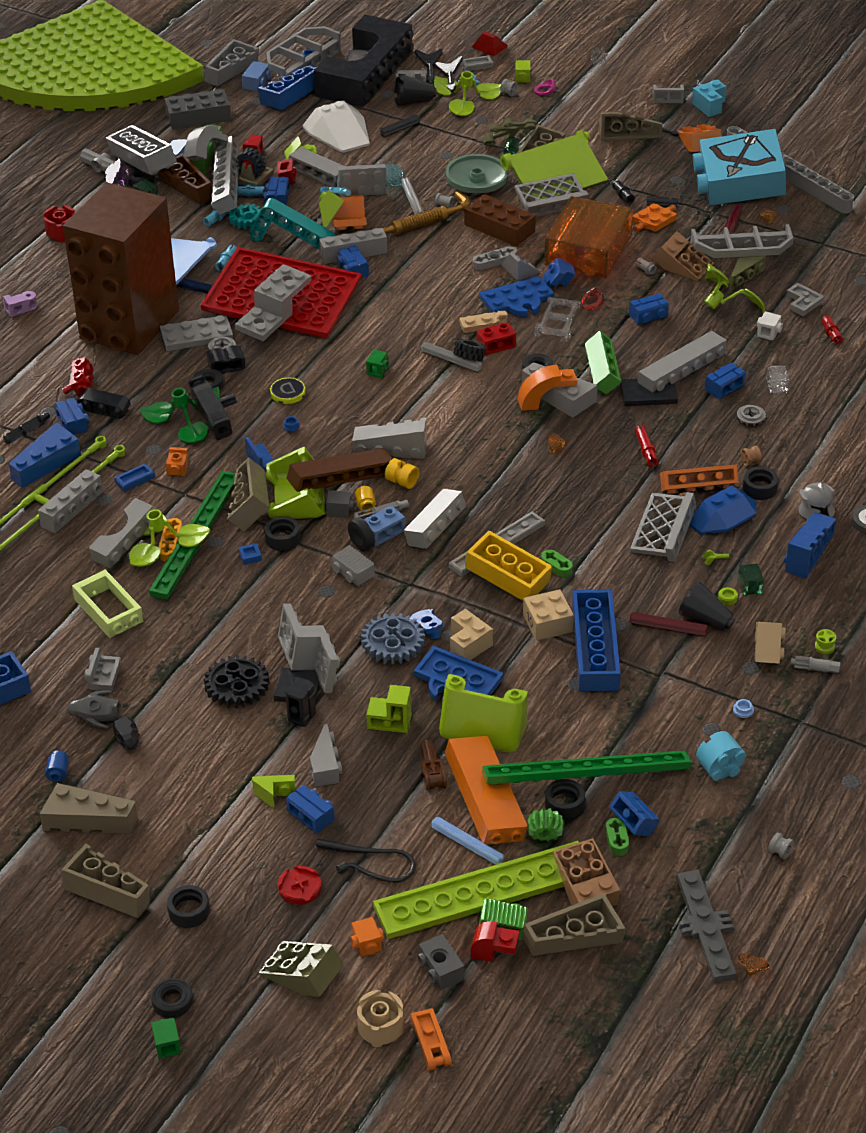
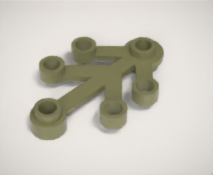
M511 118L503 120L504 127H499L498 123L490 124V131L499 133L484 134L483 144L485 146L494 145L496 143L495 139L505 136V141H513L517 132L520 137L527 136L528 131L536 129L537 121L527 118L523 122H513Z

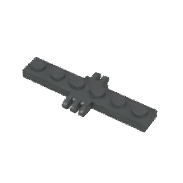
M699 870L677 873V881L690 915L686 920L678 923L682 936H691L693 939L699 940L713 983L736 979V972L722 934L732 933L735 930L728 910L713 911Z

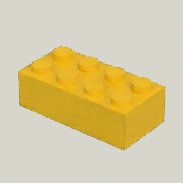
M488 531L467 551L465 568L522 601L525 597L538 595L550 582L552 572L550 564L491 531Z

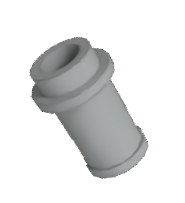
M643 258L637 259L641 264L635 262V267L645 271L647 275H652L656 271V266L653 262L649 263Z

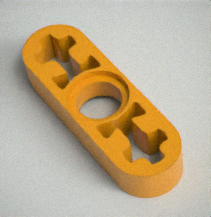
M178 518L168 519V523L172 528L174 527V530L180 533L182 521ZM164 526L159 543V548L161 549L159 559L166 562L178 544L179 539L167 526ZM168 538H174V539H175V540H173V541H166V539H168Z

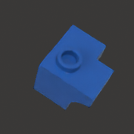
M556 258L553 263H550L548 270L543 275L544 282L550 288L552 286L556 287L558 284L567 287L575 276L574 266Z

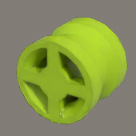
M828 629L818 631L816 634L817 641L815 642L816 651L821 654H831L835 650L836 634Z

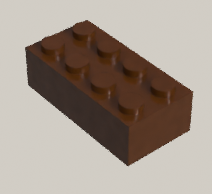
M483 194L464 209V224L517 247L535 232L536 215Z

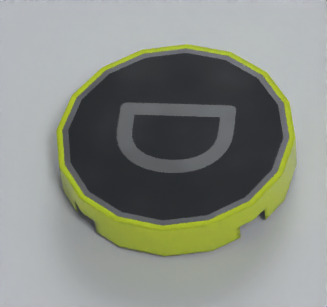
M296 378L279 379L271 385V398L278 403L279 401L283 402V404L296 403L303 398V395L305 396L304 383Z

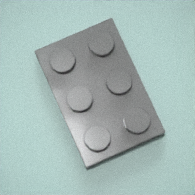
M385 164L338 167L337 188H347L351 191V195H384L386 166Z

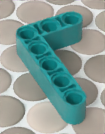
M273 198L266 201L249 232L250 238L253 241L259 242L263 239L271 223H274L320 249L319 239L336 236L334 232Z

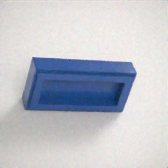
M145 463L114 477V481L125 492L155 478V472Z

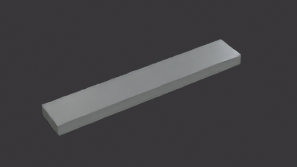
M530 512L496 533V535L512 544H516L543 527L545 520L534 512ZM467 552L449 562V568L461 577L471 572L465 568Z

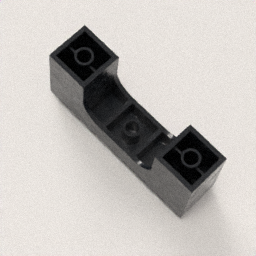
M364 14L352 27L353 54L364 57L359 60L347 61L326 56L313 70L315 97L332 101H345L350 105L364 107L413 51L414 44L412 43L414 32L412 24Z

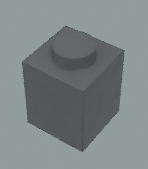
M329 490L326 501L327 517L349 518L350 512L354 511L355 501L351 499V492Z

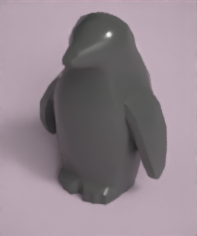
M102 690L91 693L79 700L71 701L68 705V713L71 716L84 719L88 724L96 728L108 729L109 726L101 722H111L120 719L121 703L118 699L103 697L112 694V691Z

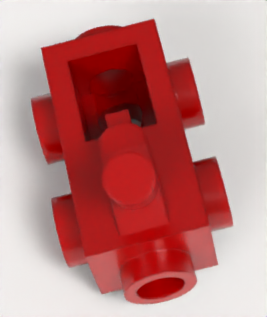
M85 357L72 361L70 384L62 388L65 395L74 390L79 397L87 388L93 389L91 385H93L94 376L92 373H94V368Z

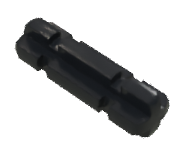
M647 196L646 203L647 205L658 204L665 207L673 204L677 207L678 199Z

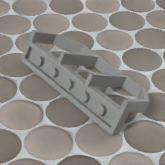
M325 26L303 28L266 52L268 70L280 74L281 80V77L292 75V72L305 66L317 67L326 56L334 57L341 52L340 32ZM325 34L334 39L322 46V44L304 37ZM294 43H298L316 51L305 57V55L287 48ZM281 54L299 62L286 70V68L272 63L271 58Z
M786 224L785 231L758 232L757 226H753V233L729 234L728 228L724 227V234L697 236L695 229H692L690 243L694 245L695 250L713 258L780 255L793 244V235L789 224Z

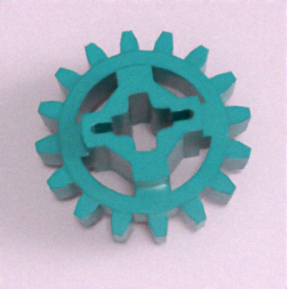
M249 203L245 206L240 204L239 207L237 206L229 213L230 224H233L234 227L238 226V229L252 228L261 211L260 206L255 207V204L250 205Z

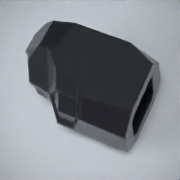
M127 716L114 721L112 726L113 733L119 744L125 750L136 749L140 736L136 723Z

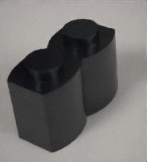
M233 345L224 349L214 348L207 351V363L210 369L218 370L221 374L227 371L235 372L245 369V357L240 346Z

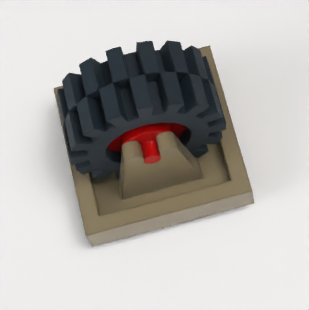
M247 148L237 156L236 163L238 164L236 166L240 167L238 169L239 185L262 186L274 175V169L265 166L266 161H263L265 158L261 157V152L257 153V149Z

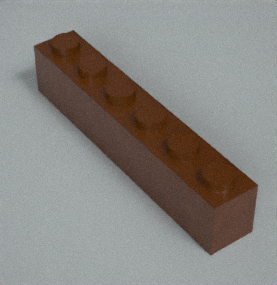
M384 448L298 462L290 464L286 479L297 492H301L304 489H317L384 477L387 465L393 458Z

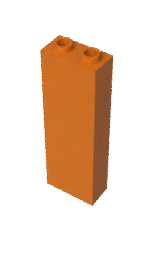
M488 736L449 739L445 756L482 843L489 845L524 841L528 825L509 783L487 784L482 774V766L500 764Z

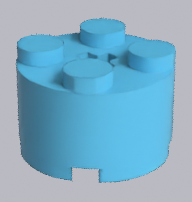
M728 732L714 733L709 736L711 738L710 741L707 743L703 741L696 752V757L714 781L728 776L735 777L739 774L740 767L747 754Z

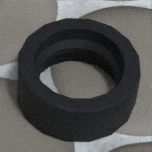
M766 467L751 468L744 474L743 491L751 498L757 500L772 498L778 490V475ZM765 481L769 483V485L757 486L755 484H752L751 482Z
M283 516L273 518L268 521L264 528L266 544L272 549L289 550L296 547L300 542V526L293 518ZM282 530L292 532V534L283 537L273 535V533Z
M560 779L553 781L547 786L545 791L546 810L551 808L552 811H558L562 819H572L583 812L585 807V790L579 783L570 779ZM559 794H569L577 798V801L563 805L555 802L552 798Z
M184 885L171 892L167 899L170 920L175 925L183 928H192L202 924L210 914L209 898L205 890L199 886ZM186 900H195L201 903L200 908L190 913L176 910V906Z

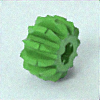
M542 808L541 811L534 810L533 814L529 815L527 830L533 839H539L540 842L543 840L549 842L551 839L557 840L558 836L562 835L564 821L558 811H552L551 808L548 810Z

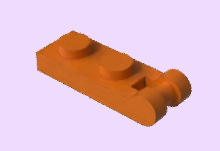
M433 1008L411 1013V1021L428 1071L436 1069V1066L444 1065L446 1067L452 1065L450 1053ZM440 1052L441 1056L433 1057L434 1053Z

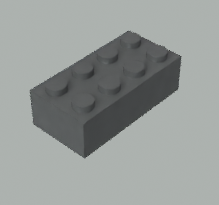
M224 89L165 98L166 115L171 129L231 120L230 104Z

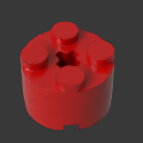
M62 205L63 208L53 206L44 212L43 219L46 236L56 239L58 242H65L63 225L75 214V210L69 206Z

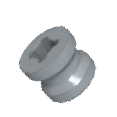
M504 79L500 86V92L502 94L507 93L511 97L516 94L518 89L517 82H510L508 79Z
M776 833L770 841L768 852L772 854L777 853L781 859L785 860L793 849L794 840L785 839L782 834Z

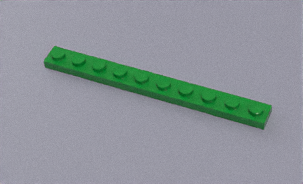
M221 471L190 524L203 525L208 528L212 527L235 488L233 485L235 473ZM178 542L149 590L150 596L169 599L201 543L194 547H183Z
M685 751L486 765L482 766V774L487 784L498 785L500 783L539 782L541 780H560L564 778L579 779L590 776L601 777L603 775L618 776L629 773L641 774L643 772H662L668 770L681 771L682 769L691 768V760Z

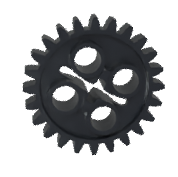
M236 655L235 659L228 656L227 661L221 658L220 664L214 662V667H209V672H205V692H207L208 698L212 697V702L219 701V706L226 703L227 708L231 704H234L235 708L238 707V704L245 707L247 702L253 705V699L260 701V696H265V691L269 689L268 670H266L265 665L261 666V661L255 662L254 657L247 660L246 655L242 659H239V655Z

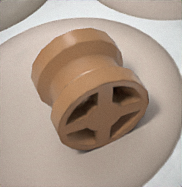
M752 446L751 449H741V459L744 466H750L752 463H761L762 456L758 446Z

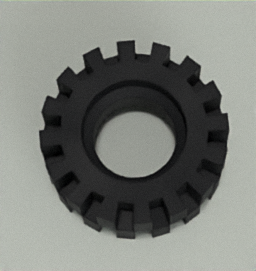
M456 339L453 354L457 357H462V359L481 362L484 359L486 346L480 344V342H474V340Z

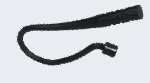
M319 838L316 842V847L342 852L402 854L411 863L410 871L398 878L381 876L355 863L345 862L336 866L338 873L347 871L349 867H352L372 878L395 883L408 879L415 870L414 858L404 850L359 847Z

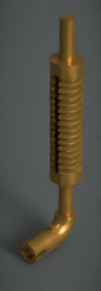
M456 191L454 198L460 205L448 209L445 206H441L391 222V226L383 228L385 234L393 232L394 235H399L447 220L450 214L460 211L464 212V209L471 204V199L462 191Z

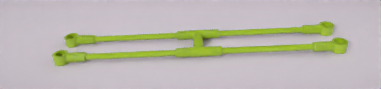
M104 436L96 437L95 443L88 447L82 455L47 483L34 490L17 507L0 519V525L34 500L43 505L46 504L50 499L41 494L89 454H92L99 448L106 447V438ZM123 445L115 446L114 452L106 457L105 461L92 470V472L97 473L108 463H112L118 457L125 456V447ZM39 514L0 545V551L39 520Z

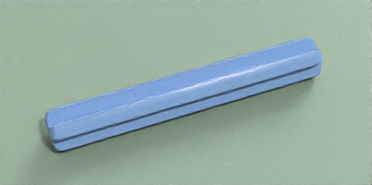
M436 817L432 821V828L495 865L503 863L504 855L492 847L483 844L480 840L440 817Z

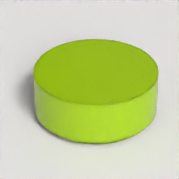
M722 588L718 593V599L724 605L731 606L736 604L738 593L733 588Z

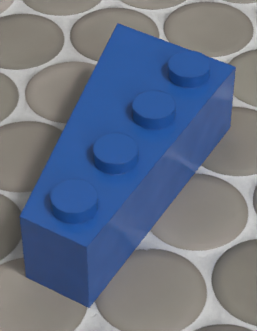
M305 66L292 72V75L281 77V80L278 82H269L265 88L263 86L258 87L260 104L278 110H285L291 104L296 103L297 100L314 90L313 70L316 67Z
M56 422L9 462L12 481L21 488H24L81 455L79 439Z
M815 512L807 519L803 527L788 543V551L784 558V563L786 564L785 572L807 579L835 532V518Z

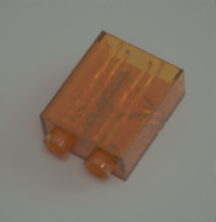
M571 196L545 237L544 265L549 266L556 258L572 264L575 272L607 278L632 236L633 209Z

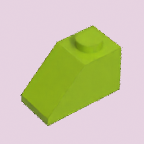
M327 190V192L323 191L318 198L320 200L319 208L322 223L325 228H327L344 202L343 199L330 190Z

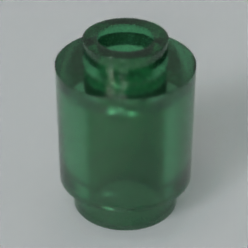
M508 137L505 140L504 155L511 153V155L517 154L520 148L519 139Z

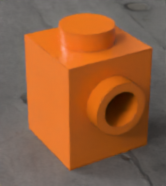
M373 917L351 923V944L353 949H358L360 957L382 951L381 941H384V934L381 928H377Z

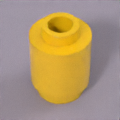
M361 486L356 489L355 498L359 510L364 511L375 507L376 501L371 487ZM368 510V511H365V512H363V513H369V512H372V510Z

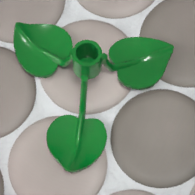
M219 387L213 388L218 399H221ZM176 388L172 391L173 399L170 400L171 404L168 402H158L140 408L144 419L153 424H160L169 420V414L173 413L174 405L178 409H183L189 426L181 428L178 436L184 443L200 442L208 434L207 426L203 422L191 424L186 407L188 403L196 410H198V407L183 388Z

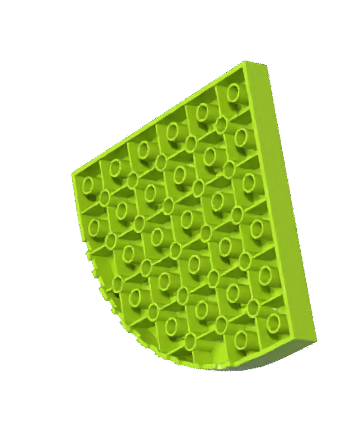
M97 0L95 3L85 5L80 9H75L58 18L50 19L48 22L38 24L33 28L0 40V96L5 101L10 99L14 101V104L23 106L29 104L32 108L36 106H42L45 110L63 108V111H75V109L96 111V108L104 107L105 110H109V107L113 106L124 108L129 107L131 103L137 102V105L143 104L142 101L157 100L156 97L162 95L167 97L205 81L202 64L104 0Z

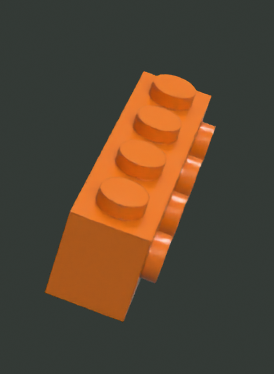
M737 464L663 471L660 473L661 490L667 491V494H676L678 490L685 489V492H695L696 488L702 487L704 491L715 490L714 486H721L722 489H726L731 485L733 486V484L739 483Z

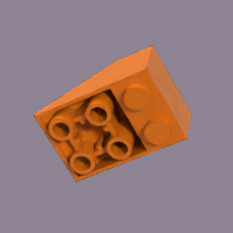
M706 124L697 125V128L691 126L682 127V130H678V135L690 152L700 151L701 139L722 137L721 129Z

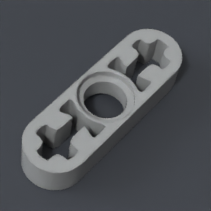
M504 247L473 257V268L484 270L501 265L511 251L517 256V250L514 247Z

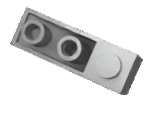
M324 724L310 756L311 774L315 787L339 783V774H342L341 762L336 761V759H339L337 746L333 747L332 745L335 744L333 731L329 732L327 724Z

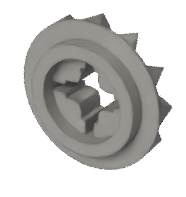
M217 337L209 342L208 347L211 350L221 348L223 345L222 349L228 346L236 345V343L229 337Z
M745 405L737 411V419L740 420V423H746L747 426L749 424L755 426V424H761L762 421H765L766 413L759 406Z

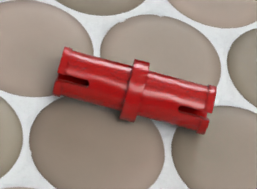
M824 316L821 319V323L825 327L826 334L830 336L834 344H840L843 341V337L839 332L838 325L833 322L831 316Z

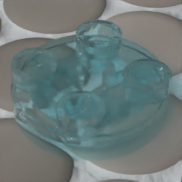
M385 164V185L399 186L403 179V169L396 164Z

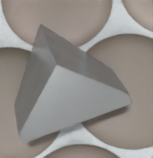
M512 251L501 264L517 281L537 275L540 272L531 263L527 264L525 259L523 260L518 255L516 256Z

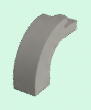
M217 125L194 129L186 140L184 158L193 161L207 159V145L209 141L215 144L228 142V135L218 131Z

